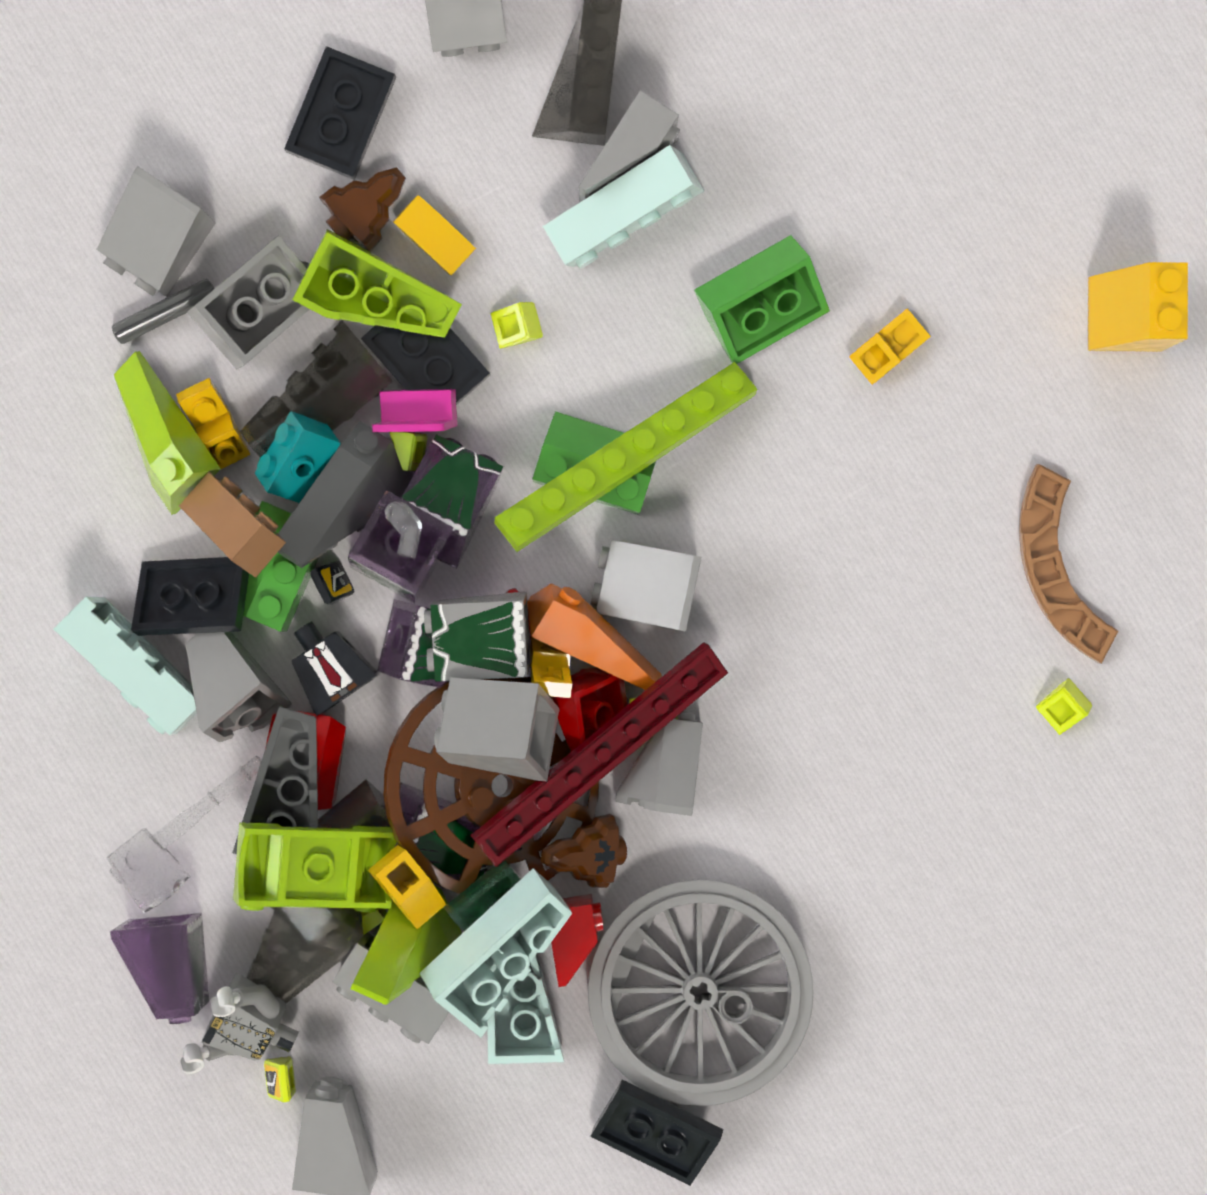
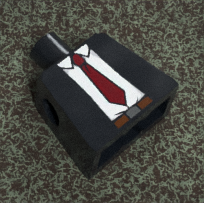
M311 621L293 633L305 652L294 658L292 665L316 716L323 714L380 675L339 631H335L323 638Z

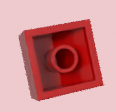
M592 894L562 898L571 910L572 915L551 942L558 987L567 986L597 944L598 931L604 930L601 903H593Z

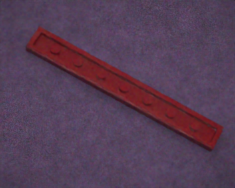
M703 642L552 767L549 770L547 782L535 781L470 835L495 867L501 864L728 674V671L709 644Z

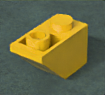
M398 845L368 870L416 929L420 928L446 905V902L430 878L407 850Z

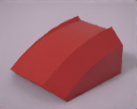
M597 667L580 669L579 672L571 675V698L553 697L554 703L560 708L558 721L571 752L627 706L625 681Z
M302 712L316 717L318 810L331 809L337 798L346 726L331 716H316L313 713ZM276 714L272 715L267 742L275 721Z

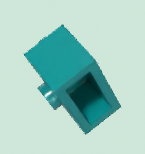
M290 411L285 422L278 427L275 439L268 451L259 459L255 475L267 493L300 503L333 457L341 442L327 424Z

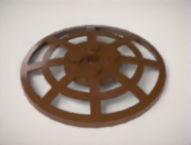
M531 677L480 679L531 683ZM449 681L423 697L410 710L396 732L388 752L384 770L383 795L387 819L398 845L407 850L431 881L461 895L481 899L501 898L514 885L498 888L474 886L482 865L494 864L476 842L473 848L467 846L453 834L447 824L465 816L470 822L481 827L537 780L448 763L436 752L435 744L430 753L408 747L420 723L442 701V695L449 687ZM556 732L550 767L560 762L571 752L566 739L561 741ZM403 762L425 768L423 796L428 816L409 825H406L400 800V773ZM438 773L455 778L454 793L456 802L441 810L438 806L436 794ZM502 774L506 778L508 786L504 794L497 796L492 790V782L496 776ZM599 782L589 789L587 807L572 803L553 819L548 829L537 840H534L533 837L521 846L520 850L512 853L499 865H508L525 860L529 871L534 868L547 881L559 872L552 868L545 871L543 863H541L539 851L545 848L557 835L567 816L581 821V826L592 823L599 797ZM435 830L450 849L468 859L459 880L449 877L436 868L422 854L414 840Z

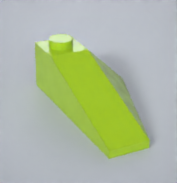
M328 229L316 249L292 299L326 318L395 328L402 331L444 338L462 306V303Z
M135 351L116 371L114 378L151 485L171 515L181 510L179 505L208 472L215 476L221 468L142 353Z
M436 887L446 905L418 929L412 925L398 906L392 902L391 909L388 910L352 983L351 990L384 1005L389 1004L411 988L413 982L421 976L420 972L462 934L441 888Z

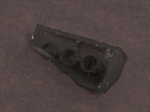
M274 907L273 916L268 928L264 931L261 946L256 958L252 961L246 978L257 985H266L276 997L285 1001V1004L340 962L363 936L361 912L354 910V908Z

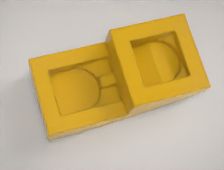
M419 195L393 221L413 243L427 253L448 275H452L476 249Z
M907 308L852 353L849 358L873 385L931 336Z
M531 637V683L539 684L549 696L571 698L572 680L569 670L571 655Z

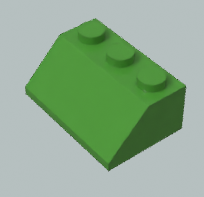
M792 235L694 289L707 321L731 363L736 362V364L830 312L811 258Z
M555 411L532 478L533 482L540 485L547 484L624 434V432ZM656 461L595 502L639 515Z
M261 501L259 506L261 508L260 512H264L279 525L276 529L278 533L292 514L265 501ZM277 552L256 578L249 573L243 616L279 632H287L311 578L310 571L315 568L319 557L303 568H300Z

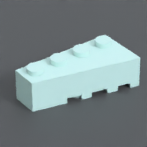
M669 145L544 225L543 228L564 264L571 267L577 265L580 269L594 262L598 258V252L607 247L613 249L630 238L629 235L640 228L644 229L661 219L662 215L686 204L693 197L704 192V189L683 153Z
M85 597L53 630L89 661L102 677L112 682L121 691V695L129 704L135 708L139 707L149 716L147 721L156 731L161 734L165 732L169 735L177 734L197 714L192 684L144 636H137L131 631L132 624L105 597Z
M533 868L420 972V975L433 999L481 1038L489 1028L486 1022L494 1011L500 1012L509 1000L506 996L517 980L523 981L531 971L529 967L530 962L537 953H544L572 915V912L555 887Z
M486 905V911L493 905ZM537 954L530 962L529 967L531 971L523 981L517 980L506 995L509 999L500 1012L494 1011L487 1021L489 1027L487 1029L488 1064L564 1062V1053Z

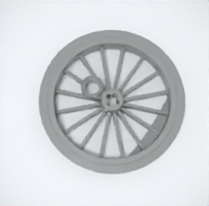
M689 880L672 883L643 895L630 904L613 921L602 937L591 965L588 983L589 1011L594 1031L604 1052L614 1066L633 1084L661 1099L678 1104L693 1106L718 1105L738 1100L761 1089L789 1064L798 1051L809 1026L813 1007V979L809 960L802 942L790 923L770 903L744 888L729 883L712 880ZM696 903V970L692 965L670 913V908ZM702 903L729 907L705 968L702 970ZM737 910L756 921L758 924L711 971L734 911ZM663 911L690 973L677 963L647 933L655 916ZM762 930H766L779 947V950L775 953L718 976ZM645 939L683 978L635 959L643 940ZM781 958L784 960L788 978L787 984L720 985ZM632 966L679 984L625 986ZM701 982L705 983L706 989L709 992L708 995L702 993L699 998H695L694 991L691 989L692 986L699 987ZM747 992H788L783 1017L780 1018L753 1007ZM622 993H678L620 1019L616 1018ZM731 996L742 997L745 1000L743 1010L736 1014L727 1012L724 1008L726 1000ZM682 1001L637 1048H634L620 1029L621 1026ZM688 1007L665 1067L660 1068L644 1058L641 1054ZM711 1007L759 1051V1054L744 1065L736 1067ZM697 1010V1076L673 1073L670 1070L693 1013ZM703 1010L707 1012L731 1070L712 1076L703 1075ZM751 1014L779 1025L775 1035L765 1047L740 1025L747 1021Z

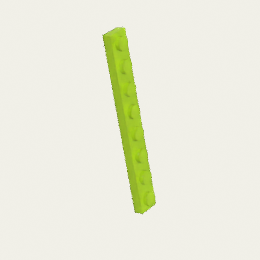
M733 362L496 516L495 525L515 551H520L754 397L758 389L736 362Z

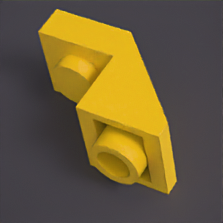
M210 378L176 394L178 403L195 427L197 435L221 469L251 455L226 403Z

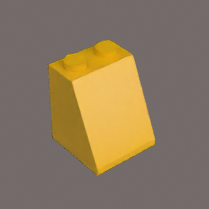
M1148 262L1088 278V351L1162 352L1188 339V262Z

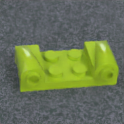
M239 822L233 900L241 909L250 911L263 910L264 907L354 908V910L359 912H376L377 908L391 909L392 899L368 870L395 847L397 841L394 838L391 827L353 826V829L281 827L279 824Z

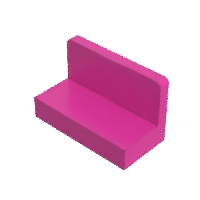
M456 389L380 391L381 422L372 424L373 432L446 431L457 427Z

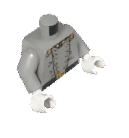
M236 973L230 985L219 989L217 997L210 999L213 1015L201 1041L203 1046L200 1048L196 1043H189L184 1047L182 1051L183 1057L180 1060L182 1070L186 1074L197 1073L204 1067V1058L210 1061L226 1055H239L254 1061L260 1060L269 1044L290 1052L299 1031L280 1023L286 1009L285 1001L276 997L266 985H257Z

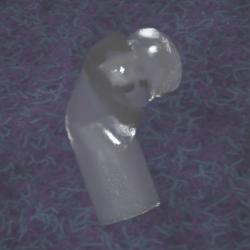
M391 502L385 508V517L401 534L397 554L416 558L422 522L406 503Z

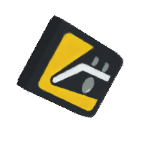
M339 561L310 571V576L325 604L333 605L353 595L354 588Z

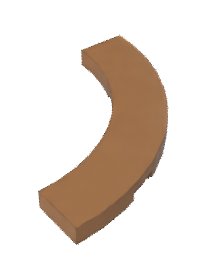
M1036 464L1023 497L1019 524L1020 551L1025 575L1035 600L1051 625L1078 651L1095 662L1102 664L1118 630L1095 615L1075 593L1069 582L1070 579L1064 567L1058 545L1061 508L1071 480L1040 464Z

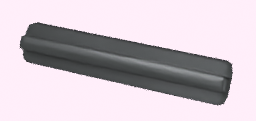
M203 279L113 324V334L117 341L125 344L186 314L187 311L215 288L211 281Z

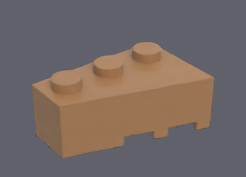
M208 472L179 507L231 561L256 578L286 543L276 531L279 525L264 512H260L261 508L244 493L240 495L243 490L231 479L225 476L220 481Z

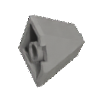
M232 632L195 633V636L186 643L198 724L201 731L218 742H223L233 738V731L248 727L251 732L265 728L271 722L272 715L277 713L279 706L288 708L292 705L287 696Z
M682 711L649 739L616 791V802L631 805L632 802H639L638 805L644 809L692 816L703 727L701 721L695 720V713Z

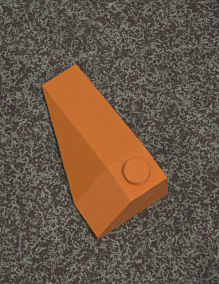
M551 583L530 596L527 601L531 637L644 690L648 689L662 677V674L583 599L576 590L570 587L560 588Z

